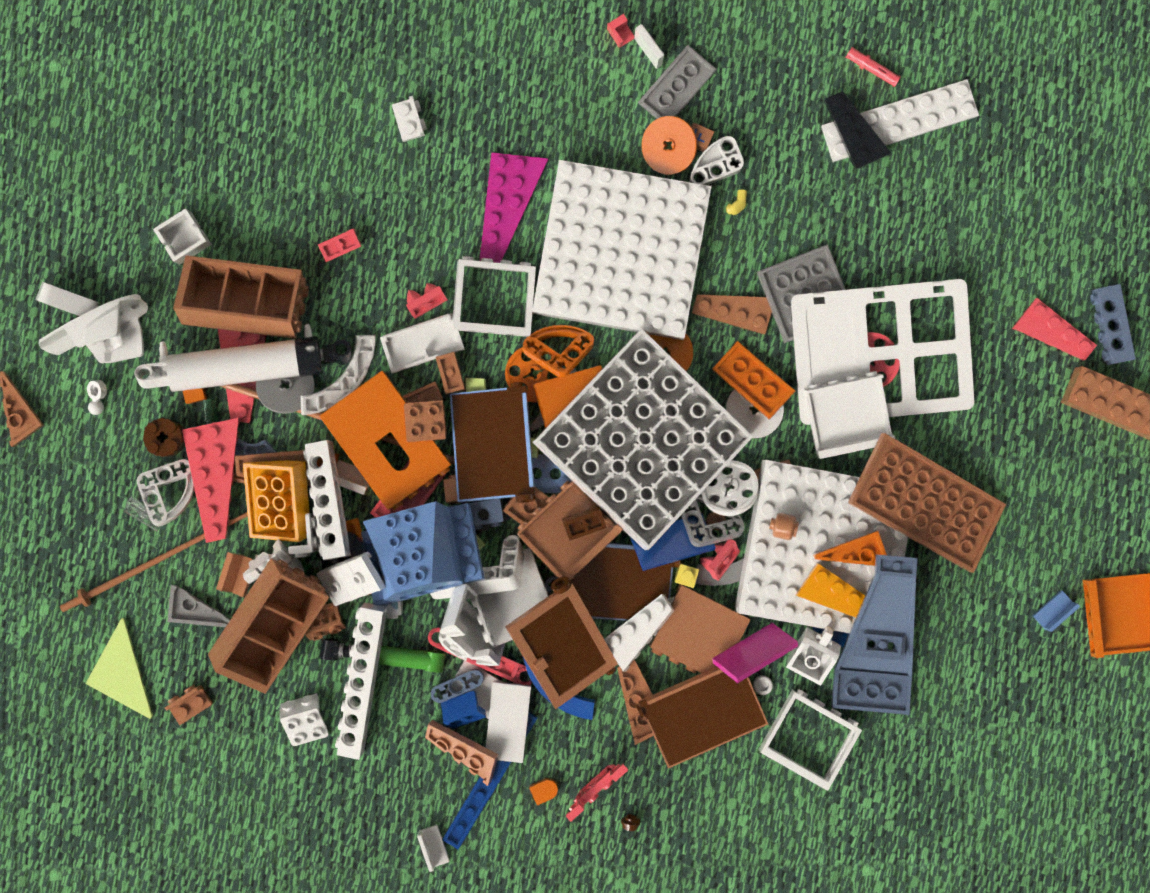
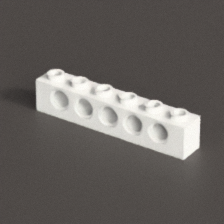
M325 440L305 444L303 454L308 463L306 472L311 482L310 496L314 500L313 515L317 519L316 534L320 538V556L323 557V560L351 556L333 441ZM321 457L323 464L321 467H318L317 460ZM324 476L326 484L321 486L320 479ZM327 495L329 503L325 506L323 498ZM329 514L332 516V523L330 525L326 522V517ZM331 534L335 535V542L333 544L329 541Z

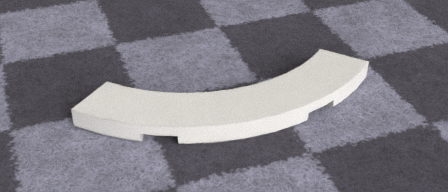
M355 335L352 359L344 373L329 387L316 393L301 395V415L323 412L358 388L365 378L373 359L376 335Z

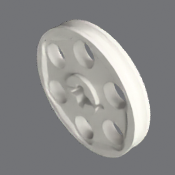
M731 460L725 468H732V473L725 475L721 471L715 478L717 484L714 486L708 485L701 493L706 506L713 512L723 516H734L747 511L756 502L759 494V482L753 469L745 463ZM743 473H749L751 475L750 478L745 481L741 480L740 476ZM731 485H733L734 489H730L727 492L726 487H730ZM746 490L753 492L752 496L748 498L743 497L742 494ZM712 496L720 497L717 503L709 501ZM731 501L738 503L734 509H729L727 504Z

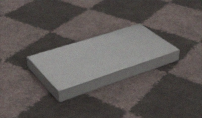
M687 45L638 101V104L656 119L664 116L676 117L717 69Z

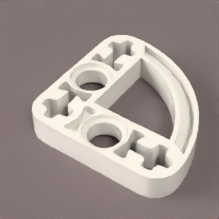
M181 459L143 472L137 477V485L148 516L155 526H163L170 523L181 515L189 505L194 493L190 466L186 469L187 472L185 473L180 470L182 464L185 467L189 466L188 460ZM173 467H174L175 471H177V472H176L177 476H175V477H174V473H173V471H172V469H171V468H173ZM162 471H169L170 477L167 480L160 479L159 475ZM153 474H156L158 483H155V480H151L154 479ZM147 477L148 480H151L148 486L141 484L143 478ZM186 478L185 490L180 501L167 512L158 488ZM152 494L158 497L157 502L149 504L147 497ZM154 508H158V511L161 515L164 514V516L161 517V521L153 519L156 517Z

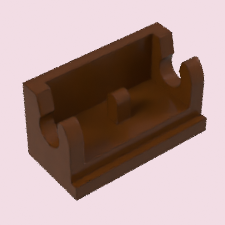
M599 506L562 518L569 541L607 528Z

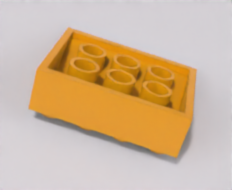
M284 460L243 463L250 538L279 539L280 541L301 542L306 539L305 514L310 512L305 461Z

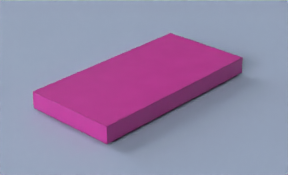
M771 623L713 657L712 660L714 665L739 683L797 648L798 641Z

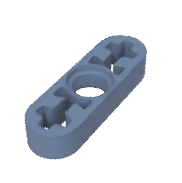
M472 669L437 684L431 690V698L437 703H442L477 688L483 683L484 674L479 669ZM472 673L480 676L478 683L475 681L468 683L470 687H466V681L462 678L466 676V680L472 678ZM456 680L461 681L463 684V688L460 691H455L452 688V683ZM448 684L449 691L442 695L443 698L435 696L437 689L443 691L447 688L445 685Z

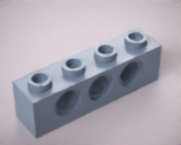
M1121 284L1092 290L1090 300L1096 309L1094 320L1096 324H1099L1098 339L1100 343H1103V361L1110 365L1136 360ZM1105 302L1110 304V311L1105 309ZM1109 321L1114 323L1113 330L1109 328ZM1114 339L1118 342L1117 349L1112 345Z
M502 498L469 503L475 530L482 529L484 524H490V527L501 526V522L505 521V514L502 510ZM482 509H486L489 512L487 520L480 518L479 513Z

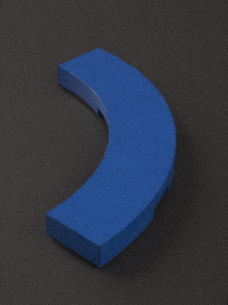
M524 659L526 670L534 686L550 702ZM575 695L558 708L571 715L592 720L595 700Z

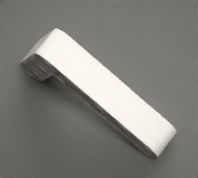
M511 535L504 539L499 566L483 567L485 579L467 584L476 594L511 591L520 586L524 563V549L518 536ZM457 587L430 593V595L434 599L450 598L452 591Z

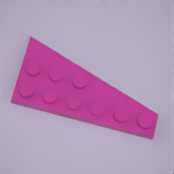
M491 153L480 261L482 258L493 259V263H500L503 260L548 162L547 158Z

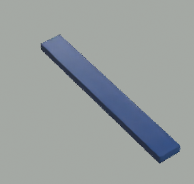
M528 712L526 737L538 719L537 716ZM497 760L492 782L488 786L483 783L484 779L479 777L442 839L444 842L459 850L511 762Z

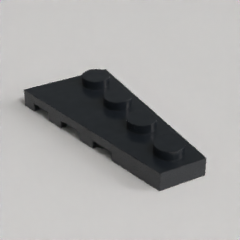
M843 91L824 100L855 170L891 154Z

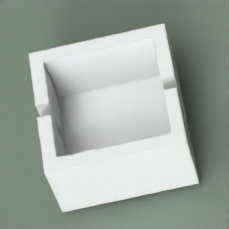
M186 208L153 229L161 243L165 245L164 248L173 262L179 265L184 263L186 255L195 256L212 245L204 231L200 229L201 226L192 212Z

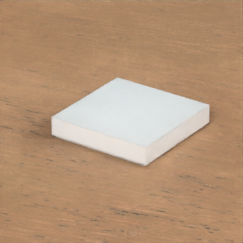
M640 24L635 29L634 39L655 68L658 69L662 66L664 53L645 27Z

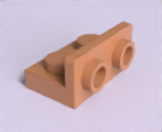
M333 602L324 605L305 633V636L309 640L316 641L325 635L337 634L342 629H345L339 606H335Z
M192 685L184 690L185 695L182 697L177 695L168 701L169 705L165 709L166 711H171L179 725L213 704L202 685L197 687Z

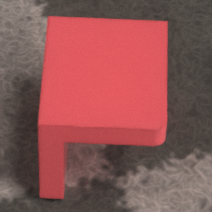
M624 14L607 24V30L619 48L634 39Z

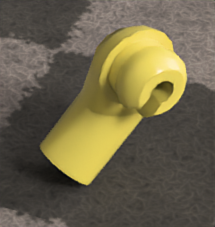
M746 190L737 191V200L726 206L728 214L737 215L745 209Z

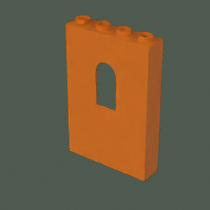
M381 371L319 417L386 509L393 508V510H396L403 505L402 500L408 496L411 499L419 493L417 489L422 485L426 488L435 482L433 477L438 474L443 476L450 471L449 466L451 462L435 440L407 442L404 404L407 402L385 371ZM390 432L409 457L410 462L405 470H395L375 444Z

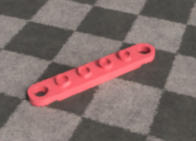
M436 627L431 629L428 633L429 643L432 646L453 655L452 653L447 651L440 642L436 643L432 640L433 633L440 632L441 628ZM503 655L498 666L476 664L477 660H471L470 658L466 660L516 684L531 685L533 683L531 679L523 682L519 678L520 673L527 671L525 665Z

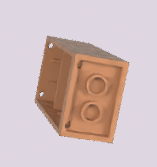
M186 255L173 309L182 325L295 339L297 332H301L302 322L300 317L305 313V303L303 302L304 297H308L309 287L306 286V278L303 277L302 270Z
M271 558L208 653L215 672L266 694L329 599L325 592L326 588L320 583L321 580L313 575L310 577L305 575L304 571L297 567L294 569L289 567L281 559L277 561Z

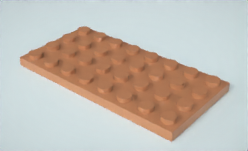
M881 433L848 501V504L971 573H974L1006 506L1005 503L886 433Z

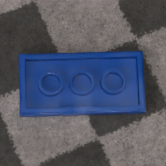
M701 513L702 518H703V521H704V524H705V526H706L707 524H706V522H705V519H704V517H703V514ZM688 517L689 523H698L697 517ZM683 519L675 521L649 550H644L631 538L642 571L713 551L716 548L714 544L703 547L693 546L689 540ZM697 528L695 529L697 533L695 539L697 538L701 541L703 536H699Z

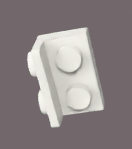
M409 96V100L392 104L403 142L425 136L423 130H427L424 118L420 119L418 112H421L418 100L415 101L413 96Z

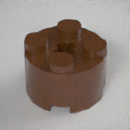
M159 418L148 423L143 435L147 451L162 457L177 455L185 446L182 430L185 428L173 419ZM168 435V439L163 440L162 437Z

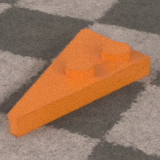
M874 531L815 553L813 556L814 559L875 566L876 555L887 554L879 532Z

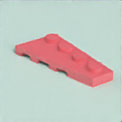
M1038 298L1034 299L1012 327L1014 330L1020 331L1083 361L1088 358L1097 346Z

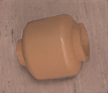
M778 513L776 518L771 519L769 529L773 530L772 534L775 538L789 541L792 537H796L799 522H797L796 517L793 515Z

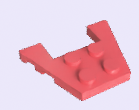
M612 764L605 767L578 792L574 799L575 803L569 808L570 812L566 814L569 821H573L584 811V805L588 801L592 803L599 796L598 792L602 789H608L613 784L612 780L616 782L628 771V768L624 764H617L616 766Z

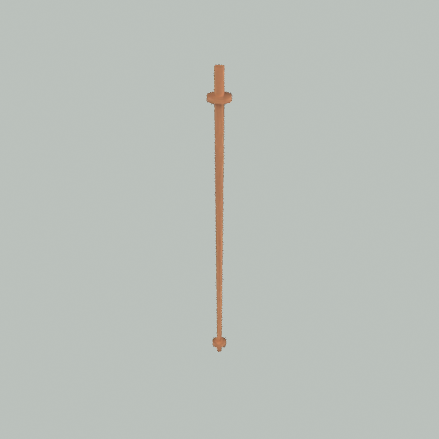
M245 512L229 520L228 526L246 518L248 513ZM204 533L88 592L83 588L77 590L78 597L60 605L61 611L65 612L81 603L85 607L90 606V599L202 541L205 539Z

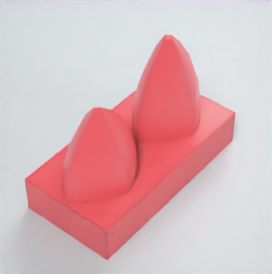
M427 283L424 295L422 296L415 291L408 290L406 306L414 319L447 301V298L440 286Z
M732 539L727 540L726 543L715 545L716 557L700 558L702 566L710 572L712 578L718 581L740 553L736 542Z

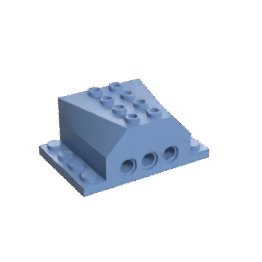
M435 501L363 521L367 530L361 532L363 543L367 552L372 556L369 559L386 586L383 590L372 593L374 605L384 606L485 579L469 503L449 508Z

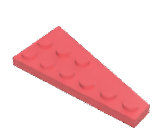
M240 418L182 430L206 543L227 538Z

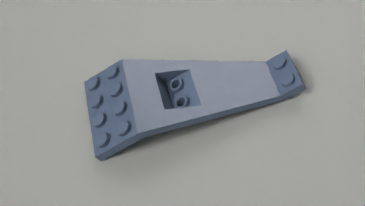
M876 555L874 577L834 668L832 708L909 715L913 666L917 558ZM870 640L874 642V646L871 648L868 646ZM889 642L893 643L892 649L887 647Z

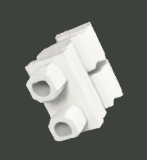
M278 539L273 545V554L262 552L255 560H251L249 562L250 568L243 573V578L248 584L258 579L271 558L277 561L281 559L293 569L297 567L304 571L302 563L298 558H295L294 554L289 555L288 548Z

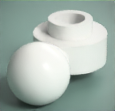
M95 380L89 382L87 386L88 395L92 399L88 405V410L93 415H99L104 410V404L100 400L106 396L107 387L103 381Z

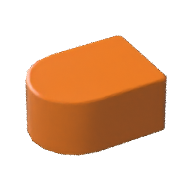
M205 388L183 391L186 404L207 400Z
M545 778L530 785L529 789L536 804L540 805L556 796L558 786L555 780Z

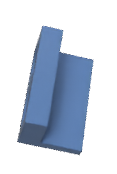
M1060 590L1032 616L1045 630L1052 632L1073 614L1080 605L1072 602Z

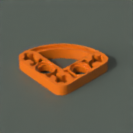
M548 326L535 331L524 340L523 352L554 375L566 377L592 350L594 337L589 332L574 326ZM552 337L574 338L561 354L541 342ZM528 345H529V346L535 345V349H534L533 347H531V348L529 349V348H528ZM575 351L579 356L571 358L568 354ZM544 354H549L552 356V358L546 361L543 360L541 356Z

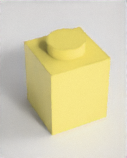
M680 563L674 577V582L694 588L699 569Z

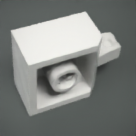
M827 626L822 634L806 628L798 640V647L791 651L786 668L821 685L840 655L841 645L830 640L834 629Z

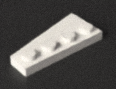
M661 594L604 638L622 671L626 672L629 669L632 661L640 655V651L652 640V636L657 630H660L675 611L665 595Z

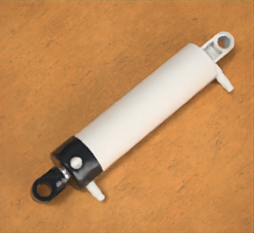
M306 324L304 326L305 337L279 342L168 355L166 343L160 342L159 363L139 365L135 369L134 374L139 385L143 388L170 386V390L176 392L295 376L319 375L323 373L322 360H324L325 364L336 362L339 365H345L351 361L352 351L350 343L341 339L333 344L322 345V349H320L318 337L312 336L311 327L309 324ZM341 350L346 351L344 354L338 353ZM146 374L149 375V376H148L147 378H145V379L142 378V376H144V375H146Z

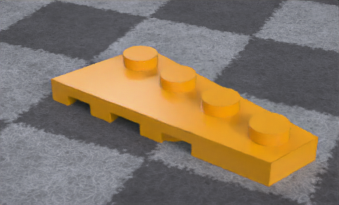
M819 563L814 566L796 593L798 597L855 618L865 598L864 594Z

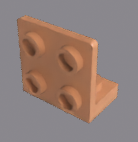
M444 400L404 404L407 442L447 439Z

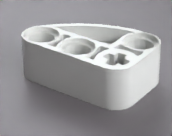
M725 136L711 144L697 160L690 176V183L710 185L739 173L744 161L736 140L731 136ZM729 143L732 149L729 151L724 150L722 144ZM732 160L734 163L738 162L737 168L730 166ZM717 167L721 170V174L716 176L712 173L711 169ZM699 174L703 177L704 181L698 183L694 180V176Z
M42 282L35 299L78 316L97 308L99 302Z

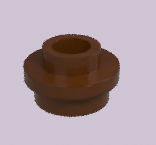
M628 814L622 817L621 824L623 829L627 831H636L638 826H640V820L637 816Z

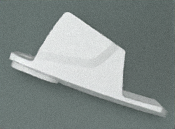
M138 294L115 299L86 312L52 331L39 340V346L46 352L60 355L75 346L80 348L86 345L99 363H113L141 357L144 355V344L139 318L147 312L148 305Z

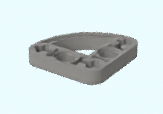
M701 494L689 506L690 511L687 508L681 514L689 540L695 547H703L738 538L742 535L745 528L739 514L728 516L730 520L705 526L697 502L705 503ZM712 496L709 501L717 503L720 497ZM727 504L729 509H734L731 504ZM688 517H697L698 523H689ZM733 525H735V527H739L737 532L735 531V529L729 530L726 534V530L731 529ZM697 528L699 536H703L701 541L697 538L695 539L697 534L695 529ZM720 529L722 536L715 537L712 534V530Z

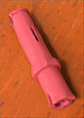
M851 47L845 58L858 64L860 69L863 70L864 68L893 87L896 86L901 78L900 75L872 60L870 55L867 54L866 56L854 47Z

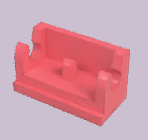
M353 228L318 244L325 261L328 262L361 247V242Z

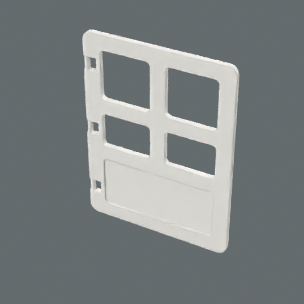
M954 279L797 294L792 297L791 312L799 416L802 423L810 425L804 389L809 388L808 385L820 383V386L827 385V381L839 379V382L846 381V377L858 375V378L865 377V373L870 372V362L878 360L898 359L900 364L902 400L896 403H886L889 417L968 410L973 407L974 388L967 284L964 280ZM933 286H944V292L933 293ZM884 291V298L874 299L873 292ZM952 296L955 338L953 340L914 343L912 341L910 301L919 298ZM824 297L825 303L814 304L813 298ZM894 301L896 306L898 343L890 346L869 347L866 305L868 303ZM955 353L957 355L959 395L949 398L917 400L914 371L915 357Z

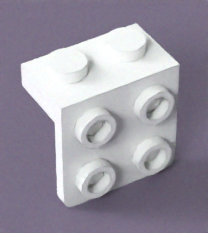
M313 513L305 514L308 545L288 547L289 555L295 554V558L310 556L311 552L319 551L320 538L316 534L317 519Z
M317 693L280 704V721L291 745L297 746L328 736L327 727L319 712V697Z

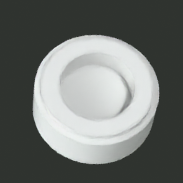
M760 675L755 678L753 688L756 693L766 695L772 690L773 684L769 677Z

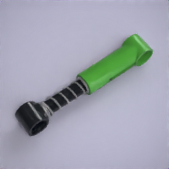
M322 638L319 658L333 661L346 657L352 659V656H350L351 646L350 644L347 646L341 643V640L338 639L331 641L329 638ZM381 646L378 665L422 669L428 672L441 673L444 671L445 652L437 651L436 653L434 650L424 651Z

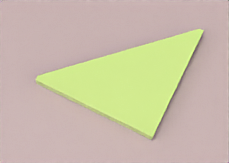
M122 618L86 684L151 719L153 713L148 702L147 692L142 681L138 661L136 660L131 637L126 626V620Z

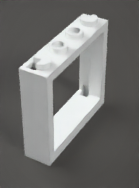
M463 256L462 259L457 261L452 330L530 336L536 267L531 266V263L520 262L519 265H514L512 261L508 260L493 263V259L482 258L481 261H474V257ZM464 267L528 273L524 328L460 322Z
M792 689L758 750L760 753L828 791L862 730L858 727L859 723L851 718L845 720L841 717L842 713L833 708L828 710L824 708L825 704L815 698L812 701L807 698L808 694L798 689L796 692ZM795 698L850 729L848 736L824 778L769 747Z

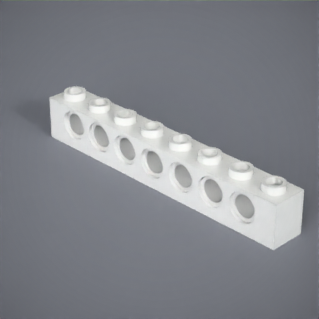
M364 603L356 612L358 624L353 631L355 643L351 646L350 650L352 662L349 663L347 668L349 681L346 682L344 687V693L347 694L346 700H343L341 706L343 718L340 719L338 730L341 731L335 744V748H338L337 755L359 760L364 754L388 608L385 606ZM365 622H370L373 625V629L367 628ZM362 641L369 642L370 647H365ZM359 659L365 660L367 666H363ZM357 677L361 678L364 684L358 683ZM354 696H358L361 702L355 701ZM351 714L356 715L358 720H353ZM348 733L354 734L355 738H350Z

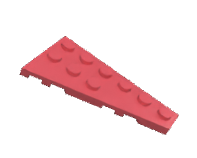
M218 329L220 349L265 343L267 336ZM256 381L238 384L256 390ZM226 389L230 419L240 418V422L250 423L255 398Z

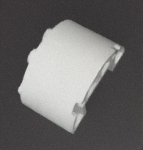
M461 584L452 591L440 629L439 641L447 651L465 661L467 658H470L471 660H477L476 664L498 666L505 643L492 647L489 642H485L482 634L485 629L483 625L480 626L476 617L479 612L467 602V599L477 598L478 594L469 585Z

